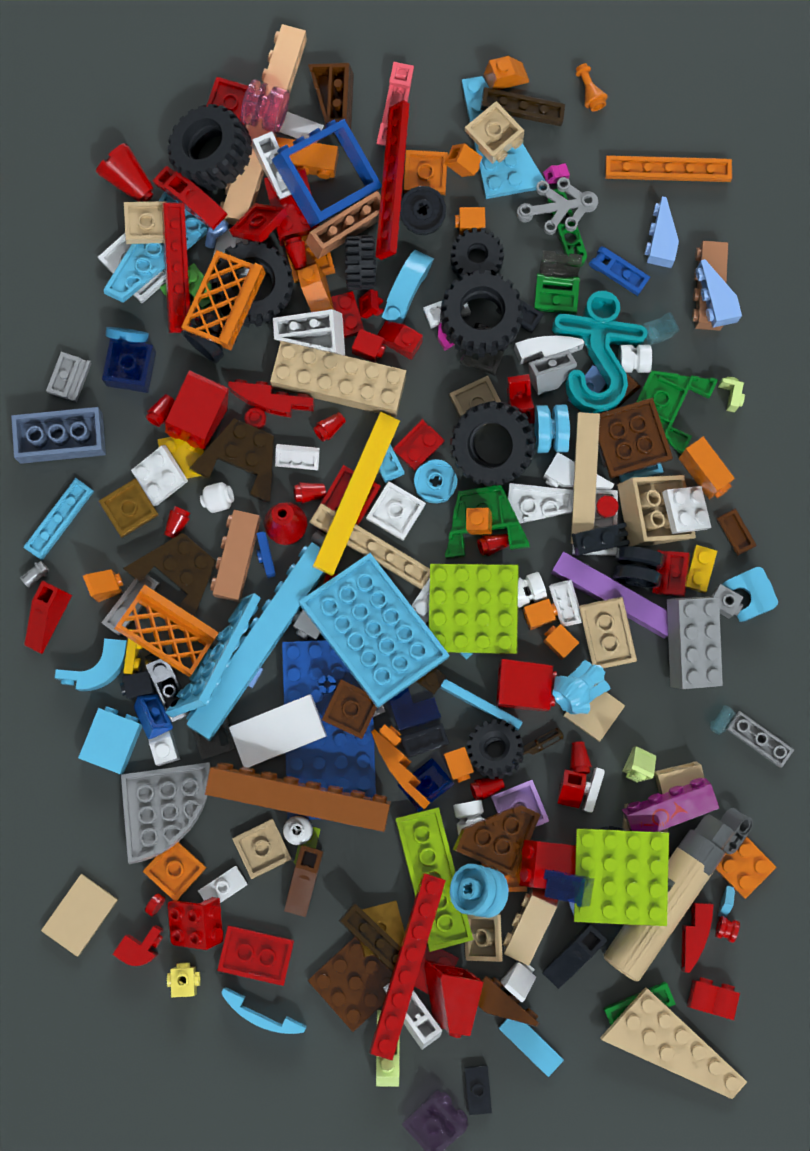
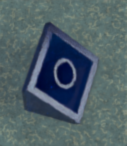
M433 758L412 773L421 782L415 789L430 803L454 785L453 781ZM398 784V787L418 812L422 811L423 808Z

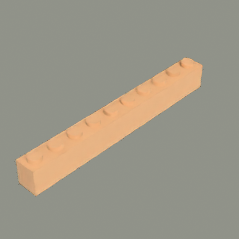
M282 24L280 32L276 31L275 47L274 50L269 52L268 69L265 68L263 71L262 88L258 87L257 103L256 106H252L250 111V125H246L252 141L271 131L275 137L277 136L307 42L306 30ZM253 147L252 155H249L250 162L248 166L245 165L244 173L242 175L239 174L234 183L227 184L225 202L222 201L220 207L228 214L224 220L231 225H235L255 204L265 174Z

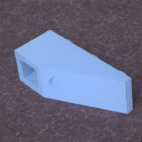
M662 196L660 203H656L653 216H656V221L651 223L649 235L652 236L651 243L647 242L644 255H648L647 263L672 268L679 240L667 198Z
M705 259L701 260L696 268V277L702 284L701 297L703 301H706L708 307L706 309L708 321H711L713 328L737 323L742 317L737 295Z

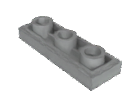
M740 711L737 712L726 728L727 731L779 768L784 766L794 751L790 746ZM759 735L763 737V743L758 742Z

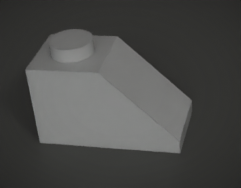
M569 350L529 362L530 382L538 395L558 389L569 373L576 368L577 362Z

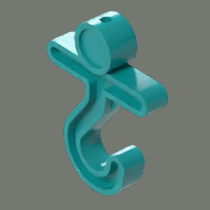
M598 291L589 297L583 311V317L560 314L555 318L552 326V331L557 336L583 339L588 349V355L607 383V391L596 393L587 387L585 375L582 371L573 370L569 373L565 383L566 394L571 403L584 413L599 414L613 410L621 403L628 387L627 374L609 344L633 345V347H637L644 343L648 335L647 329L642 325L616 321L620 312V302L615 295L607 291Z

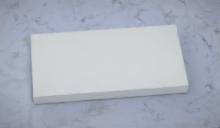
M311 694L229 727L243 767L247 768L327 737Z

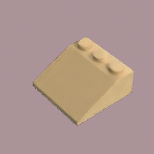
M684 475L635 477L617 484L623 519L627 524L625 529L628 531L627 539L630 541L628 546L642 547L696 538L695 531L672 534L662 494L663 491L668 489L686 488Z

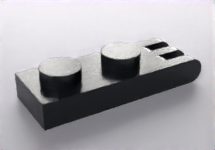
M626 522L571 534L575 555H583L630 544L629 539L621 541V537L628 536V531L620 532L619 528L627 527Z

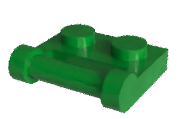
M537 273L534 308L538 311L576 315L580 277H573V279L560 278ZM543 285L572 287V291L543 288Z

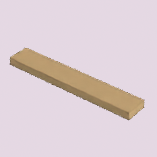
M577 413L571 534L594 529L600 414Z
M320 504L309 523L327 533L336 512ZM355 524L347 546L364 556L371 553L379 565L417 588L423 589L430 577V568Z

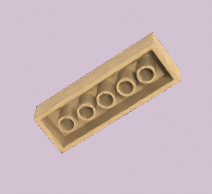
M281 341L270 382L272 389L294 394H308L315 399L375 413L383 412L389 416L397 417L406 381V370Z

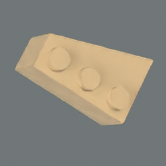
M531 887L529 894L526 893L521 904L523 908L520 914H516L512 922V926H514L512 933L508 932L502 945L505 946V955L528 966L530 965L557 908L558 891Z

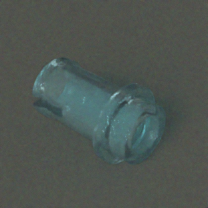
M723 706L716 719L710 722V729L718 735H721L722 732L725 733L726 726L736 714L733 712L734 710L728 706Z

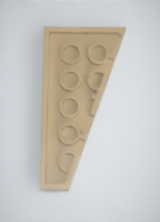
M646 987L600 1037L601 1040L731 1099L747 1083L741 1075Z

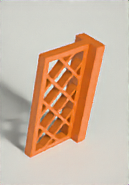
M216 250L183 322L182 330L220 344L225 349L232 350L266 274L263 266L257 263L251 264ZM219 258L227 260L230 267L218 272L216 265ZM241 267L249 269L247 276L240 279L237 278L234 271ZM232 271L235 281L224 285L220 276ZM218 277L221 287L209 291L207 286L209 280ZM238 285L240 289L239 294L229 299L226 289ZM224 291L227 300L215 304L211 295ZM209 296L213 306L200 310L198 305L200 300ZM229 304L231 308L230 314L220 318L217 309ZM215 310L218 320L206 324L203 314ZM200 316L204 325L196 329L190 327L191 320ZM220 324L222 331L219 338L211 335L208 328Z
M145 584L114 628L188 677H191L219 632ZM137 603L144 606L148 614L137 615L135 608ZM161 617L165 620L166 626L156 627L154 618ZM149 618L151 628L141 629L139 619ZM134 620L137 630H128L122 625L125 621ZM168 630L170 640L160 641L158 632ZM173 630H181L185 638L175 639ZM153 632L155 642L149 643L144 640V633ZM198 641L205 647L203 650L194 651L191 642ZM186 642L189 652L179 653L176 644ZM172 644L174 654L167 655L163 652L162 646ZM191 657L192 667L189 669L184 666L180 658Z

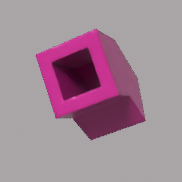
M566 163L558 166L551 165L543 172L548 184H557L560 178L565 177L569 179L570 176Z
M439 323L438 342L445 351L455 344L448 342L446 339L447 335L442 331V324Z

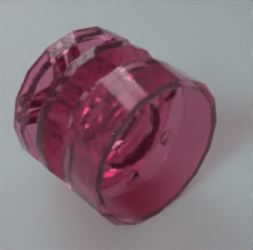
M253 79L242 101L241 123L248 125L251 122V126L257 127L262 119L263 130L278 134L288 110L289 90L274 86L269 93L267 83L263 82L260 84V81Z

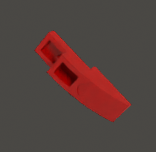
M168 166L152 180L158 188L179 203H184L185 209L213 230L228 215L199 187Z
M241 379L228 382L230 392L252 407L262 409L266 413L292 418V410L314 412V398L308 394H297V396H290L286 392H276V394H273L272 385H268L267 382L257 381L256 384L247 383V381Z

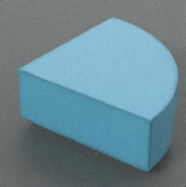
M726 886L718 916L727 917L734 904V887Z

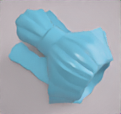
M584 660L568 677L555 676L552 695L563 711L570 714H588L590 702L611 688L604 680L605 671L601 665H591L590 662Z

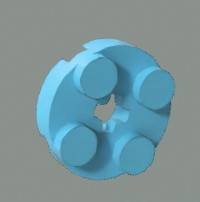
M436 459L430 460L421 465L415 473L414 486L416 493L429 503L446 502L456 490V473L447 462ZM435 476L439 477V481L442 482L437 487H433V484L429 482Z

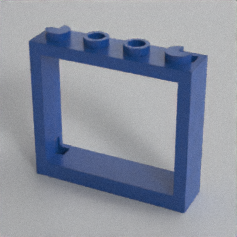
M345 119L339 122L332 120L325 125L326 129L321 131L320 128H317L308 134L310 137L307 139L302 136L292 142L293 146L288 147V145L281 147L277 150L279 154L271 159L311 228L382 188L381 182ZM335 133L365 187L320 211L289 156Z

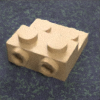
M497 101L465 126V132L478 145V150L492 164L495 161L502 162L508 155L507 151L512 147L514 149L519 148L524 141L523 128Z

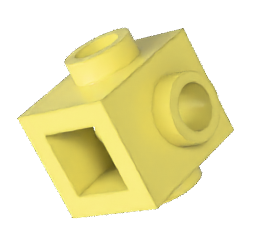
M177 963L176 967L171 969V973H167V987H171V997L197 995V986H200V972H196V966L190 967V963ZM182 976L186 978V983L182 982Z

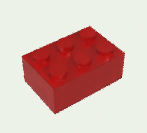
M305 169L297 170L311 194ZM268 177L264 178L270 205L283 207L288 214L281 224L276 227L280 246H284V241L290 238L309 235L312 230L320 226L317 224L311 228L293 196L289 195L279 199Z

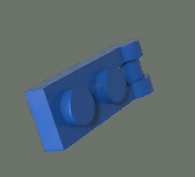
M601 246L597 251L598 255L592 258L589 266L638 296L649 281L650 276ZM604 259H607V260L610 261V262L608 263V265H605L604 263H602V262L604 261Z

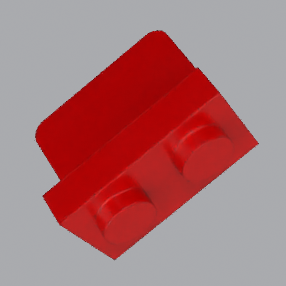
M211 897L199 904L175 900L168 902L170 939L173 945L208 950L223 942L220 898Z

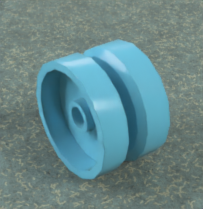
M566 404L554 406L552 419L547 405L535 406L534 434L536 436L535 447L537 453H548L551 448V439L556 453L568 452L570 421Z
M466 864L459 868L451 881V902L455 909L462 914L491 918L503 910L508 900L509 888L507 880L503 873L495 868L477 864Z

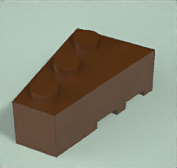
M308 64L325 123L327 124L332 120L339 122L345 119L351 130L354 73L350 64Z

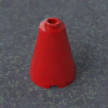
M122 143L108 154L109 157L106 161H101L96 168V172L137 202H147L154 195L152 193L154 187L131 148L127 144Z
M278 503L267 512L264 519V528L269 538L275 543L281 545L294 544L306 533L307 517L304 511L294 503Z

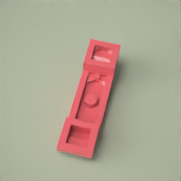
M393 62L377 145L386 146L389 107L402 100L408 102L414 71L413 65Z

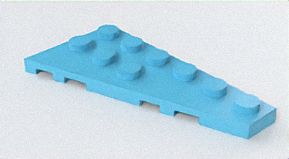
M482 76L462 79L469 122H472L484 112L480 110L484 87H489ZM474 141L475 151L482 156L479 170L485 199L534 191L538 182L545 181L523 143L519 148L514 149L512 147L507 151L508 155L502 162L495 161L492 164L478 150V145ZM540 186V187H539V189H545V188H546L545 186Z
M165 192L159 199V201H167V203H179ZM185 209L188 250L207 234L208 226ZM164 243L131 244L105 286L104 294L124 303L164 270Z
M253 593L242 598L228 619L230 625L222 632H219L215 638L218 640L213 650L210 648L207 650L195 671L189 677L191 683L179 691L177 697L180 699L174 707L169 706L165 712L170 717L206 706L211 701L214 688L222 680L221 674L223 670L229 666L232 653L240 645L239 639L241 635L246 632L249 627L248 622L258 610L257 604L261 599L258 595Z

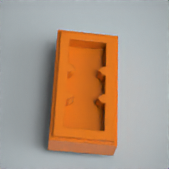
M384 724L379 730L380 734L395 747L401 743L399 738L401 734L393 726L388 728Z

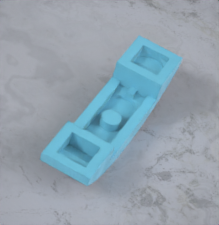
M227 987L222 991L225 1000L239 1015L263 1029L278 1033L298 1034L304 1033L307 1027L286 1016L283 1024L243 1006L242 1004L246 996Z

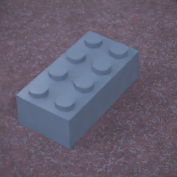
M99 407L11 415L14 458L20 464L106 455L103 413Z

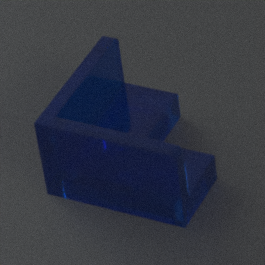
M408 687L389 700L399 732L441 719V714L434 697L413 704Z
M545 869L544 879H547L545 897L576 903L579 907L590 906L595 878Z

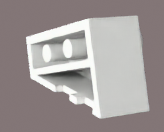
M331 309L273 318L275 340L345 356L342 313Z

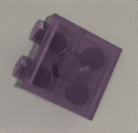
M439 1090L427 1098L402 1123L404 1128L425 1151H444L466 1131L469 1125L467 1115L462 1110L457 1111L451 1105L452 1100L450 1096L445 1092L441 1094Z

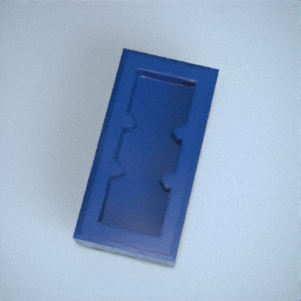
M264 531L257 533L260 550H257L259 563H264L267 578L275 577L276 573L267 535Z

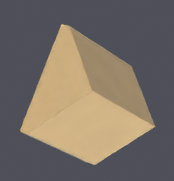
M498 914L491 918L467 915L473 940L465 942L466 960L502 961L501 915Z

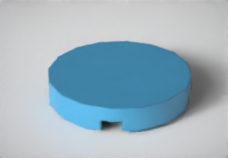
M106 327L105 335L112 339L145 343L148 341L149 333L125 328Z

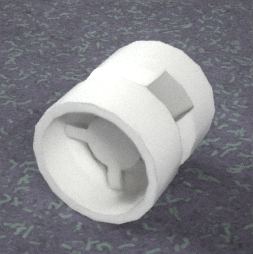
M633 345L619 346L618 361L626 373H632L634 369L638 373H650L652 365L651 345H638L636 348Z
M539 572L526 575L525 580L519 578L518 608L529 605L531 600L538 602L547 599L546 589ZM524 587H527L529 594L525 595Z
M482 800L453 805L455 817L459 819L457 823L458 835L462 828L485 819L481 817V814L484 813Z

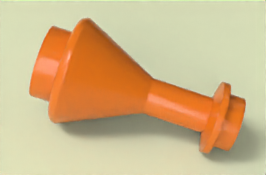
M585 63L576 68L575 75L577 77L581 76L585 85L584 106L595 112L606 106L608 95L593 84L589 75L591 67Z

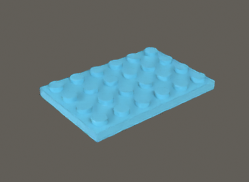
M371 553L299 601L301 608L377 708L447 660L450 656Z

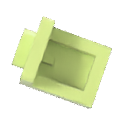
M734 377L722 378L718 388L730 390L726 411L735 412L739 406L742 407L745 394H742L744 382H740Z

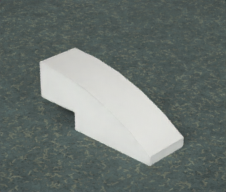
M542 336L515 343L514 351L519 363L523 364L538 357L542 359L569 350L570 353L582 350L584 341L583 339L568 336Z

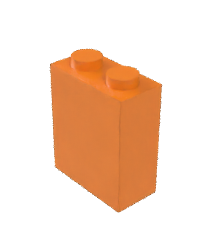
M704 436L687 447L679 457V460L696 483L702 486V490L709 500L714 496L718 499L732 487L730 483L735 479Z

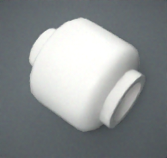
M220 482L204 487L200 501L204 508H207L211 513L229 509L231 503L234 502V494L230 486Z
M294 816L286 821L283 827V834L289 843L303 845L311 839L313 826L307 818Z

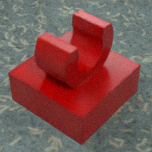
M370 289L359 298L361 318L368 319L372 315L379 316L384 312V309L379 308V305L383 303V299L378 297V291Z

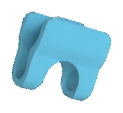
M755 567L722 584L732 591L743 589L750 595V605L741 610L737 615L739 622L747 621L768 612L778 605V599L772 584L761 567Z

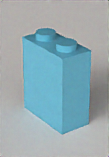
M106 706L105 710L98 708L78 758L122 775L125 772L142 725L138 723V718L126 714L124 718L118 716V711Z

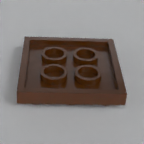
M653 398L599 413L598 444L610 479L673 459Z
M354 937L309 978L308 982L349 1029L354 1032L384 1004L386 993L383 987L390 983L393 972L375 955L364 957L360 941Z

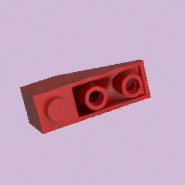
M44 581L41 582L32 600L25 646L43 654L72 597L71 594Z

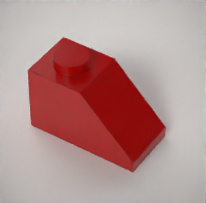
M386 321L377 336L384 338V345L410 360L413 359L423 343L422 334L404 324Z

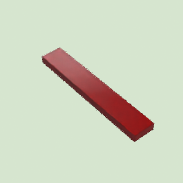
M162 203L169 333H181V327L190 309L184 203Z

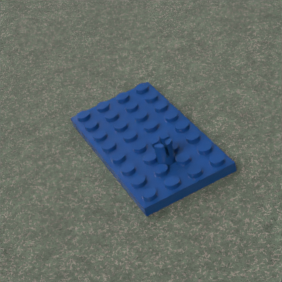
M326 640L282 642L284 705L311 694L322 719L340 679L363 690ZM373 717L362 739L322 721L327 737L285 753L286 776L299 778V783L306 784L308 781H315L321 783L323 788H328L330 785L343 787V792L350 793L352 790L363 791L366 797L371 798L376 794L374 738L371 733L374 730ZM287 812V820L294 816H303L308 820L319 819L315 817Z

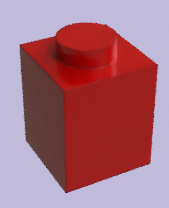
M363 329L359 330L352 346V354L373 363L377 362L378 357L382 358L386 350L384 338Z
M565 769L559 787L557 804L579 808L585 791L587 774Z

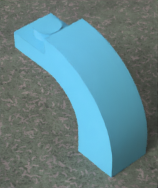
M417 250L411 253L390 291L382 318L403 324L411 302L419 286L427 277L434 258Z
M104 638L102 657L97 665L81 672L56 669L55 679L61 680L63 685L74 686V682H77L76 689L79 691H92L108 685L124 668L128 641Z

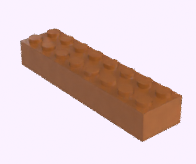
M222 762L220 764L217 763V766L210 767L205 795L382 832L386 829L391 801H387L386 796L374 794L373 798L366 797L363 791L352 790L350 793L343 792V787L330 785L328 788H323L319 782L308 781L306 784L299 783V778L286 776L284 779L277 778V774L264 771L261 775L255 774V769L242 767L236 770L233 769L234 765Z

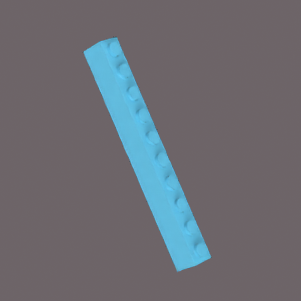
M311 542L309 547L304 546L299 554L300 560L296 565L293 563L286 573L288 577L285 582L280 581L274 592L276 595L274 598L266 601L262 607L264 612L260 618L256 617L249 627L251 631L247 637L243 635L239 640V648L235 654L231 655L229 666L223 670L221 674L222 680L214 688L211 701L206 706L191 710L188 714L186 725L207 740H212L292 623L294 616L301 609L299 601L312 593L324 576L325 572L312 567L320 550V547Z

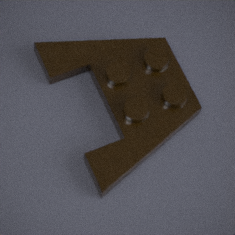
M233 419L189 470L209 478L217 459L257 475L250 496L270 503L274 435Z
M182 533L123 569L140 583L150 570L155 567L187 594L178 606L195 616L216 560Z

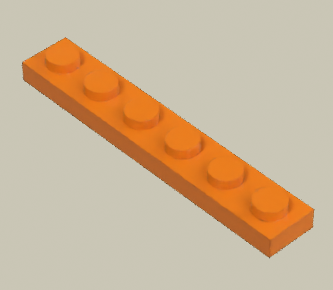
M606 156L605 179L731 182L732 159Z

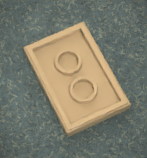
M623 596L579 606L592 665H601L602 668L637 662Z
M81 874L41 931L78 957L118 899Z

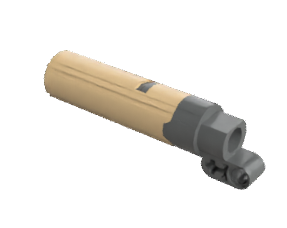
M735 808L727 810L720 821L706 813L697 828L689 830L668 860L667 926L624 924L604 953V959L628 978L639 981L725 854H733L738 850L753 827L752 818Z

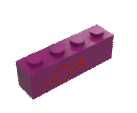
M696 778L686 786H675L669 789V792L662 795L654 794L649 796L646 801L632 802L622 811L629 831L658 832L717 810L719 805L711 783L706 778Z

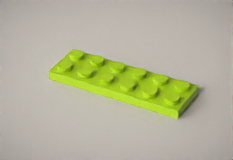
M439 807L396 818L395 822L415 898L423 873L446 880L427 942L428 951L431 952L472 941L473 936L467 914H462L456 910L451 902L450 885L456 872Z

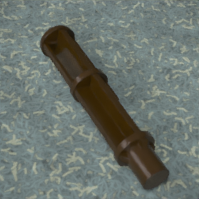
M555 728L523 746V755L527 753L535 755L564 738L562 731L559 728ZM553 731L556 732V734L543 740L542 742L539 741L540 738L546 736L547 734ZM557 736L559 737V740L543 748V744Z

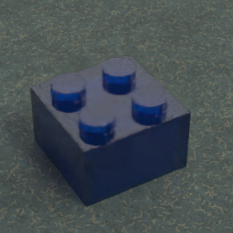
M110 338L102 376L105 385L148 393L156 357L153 345Z

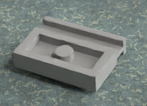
M61 352L46 392L77 403L92 363Z

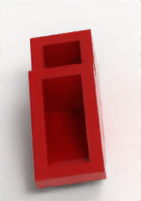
M691 904V925H682L681 971L691 972L705 947L712 923L713 904Z

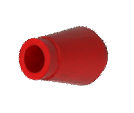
M302 237L286 240L285 249L295 270L306 268L305 241L302 240Z
M164 394L147 411L146 419L157 427L165 424L175 400L171 396Z
M337 412L317 422L313 428L314 433L322 442L330 440L346 423V420L341 413Z
M299 482L298 485L293 486L295 502H301V504L325 497L326 495L324 484Z
M174 506L173 510H170L164 534L171 538L177 537L190 520L188 518L190 512Z
M508 534L483 535L477 540L480 554L482 556H490L508 547Z
M585 742L571 743L570 770L589 774L592 766Z
M495 777V779H476L470 784V790L474 799L482 801L505 788L503 779H499V777Z

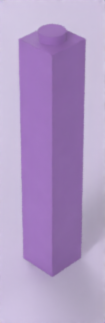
M562 553L551 572L552 575L563 581L572 580L573 587L597 601L623 596L629 619L664 639L668 636L667 610L569 554Z

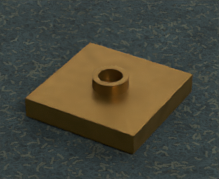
M136 478L99 500V503L121 538L159 516Z
M397 901L362 909L401 947L405 931ZM360 942L364 957L374 955Z

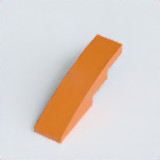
M374 729L371 733L388 769L403 789L425 809L430 802L415 789L421 782L406 769L411 761Z

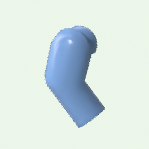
M223 219L214 230L208 227L205 241L206 247L215 248L217 238L228 230L229 224L226 220Z

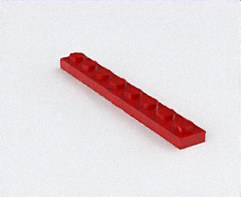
M405 100L389 107L376 244V257L380 260L388 258L397 252L410 104Z
M425 873L422 874L369 1053L372 1055L393 1060L446 882L444 879Z

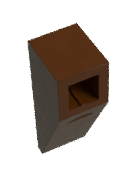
M301 845L284 909L285 912L306 917L324 851Z
M486 976L482 980L484 983L478 1006L485 1013L535 1027L539 1026L540 1023L536 1020L539 1016L529 1007L526 1010L519 1005L521 1001L511 992L509 995L502 990L503 985L495 977L490 979Z

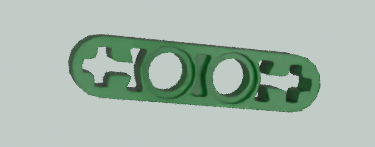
M558 189L553 190L568 200L565 192H560ZM549 198L547 199V204L555 203ZM571 209L566 213L568 217L573 216ZM551 212L552 218L556 214V212ZM573 222L567 223L570 227L575 226ZM559 223L556 230L567 262L570 266L579 268L585 264L587 252L578 227L570 232L565 229V223ZM567 233L575 235L576 240L573 243L565 240L564 236ZM574 247H576L577 255L581 256L580 261H577L576 258L572 259L574 256Z

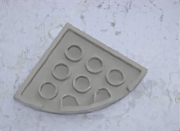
M210 762L121 775L129 864L142 862L164 853L191 830L198 820L208 795H205L211 767Z

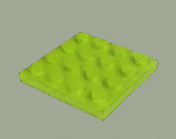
M430 564L429 629L447 652L517 654L519 565Z
M576 829L574 922L667 926L669 833Z

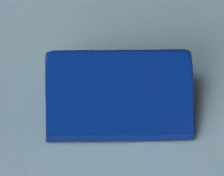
M158 694L137 696L134 709L148 739L155 738L173 729V725L165 713V708Z

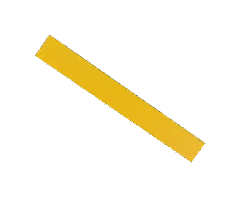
M383 412L379 413L312 567L331 576L334 575L400 420Z

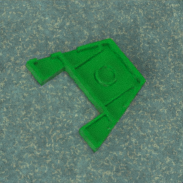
M651 371L636 402L653 398L668 444L679 454H682L692 436L673 428L672 424L688 390H691L709 399L718 379L699 378L700 376L689 377L676 373Z
M501 485L458 491L453 524L445 553L446 559L466 556L464 534L469 533L466 530L467 508H489L492 512V530L507 528L511 550L530 547V543Z

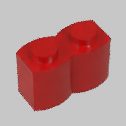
M700 977L699 981L693 980L687 1007L734 1020L740 993L734 991V986L722 983L721 987L713 985V980Z

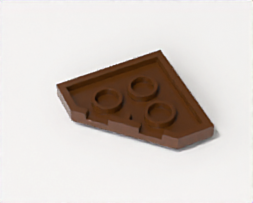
M522 805L511 807L462 828L453 850L515 877L522 860L524 840L531 839L541 814Z

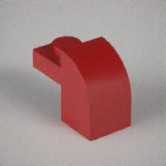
M529 374L507 377L508 404L519 408V411L522 414L525 413L528 417L529 424H534L535 414L531 398Z
M158 925L153 926L143 942L127 934L112 955L131 966L147 964L157 957L158 953L151 948L158 947L163 939L161 934L164 930Z

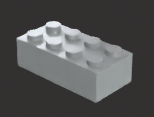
M719 597L667 599L670 687L692 689L723 686Z

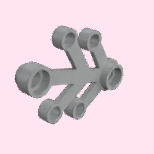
M562 177L557 182V189L575 198L567 200L550 189L548 182L540 181L537 184L536 192L539 195L546 196L555 203L531 206L528 203L521 204L517 210V218L521 222H529L532 220L533 215L556 212L553 218L544 225V232L548 235H553L558 224L569 209L578 208L574 215L568 217L565 221V229L572 232L576 230L578 222L585 212H592L597 208L598 197L590 191L580 192L570 185L569 179ZM564 182L567 184V186L561 187L560 183ZM545 186L546 190L542 191L539 187ZM590 199L592 202L587 204L584 200ZM528 209L530 212L528 214H525L522 212V210ZM573 222L575 226L570 227L567 223ZM552 225L554 229L548 230L547 226Z

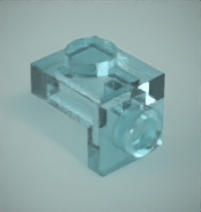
M671 312L666 313L660 319L646 322L642 325L647 329L648 335L646 339L649 345L669 340L679 332V327Z

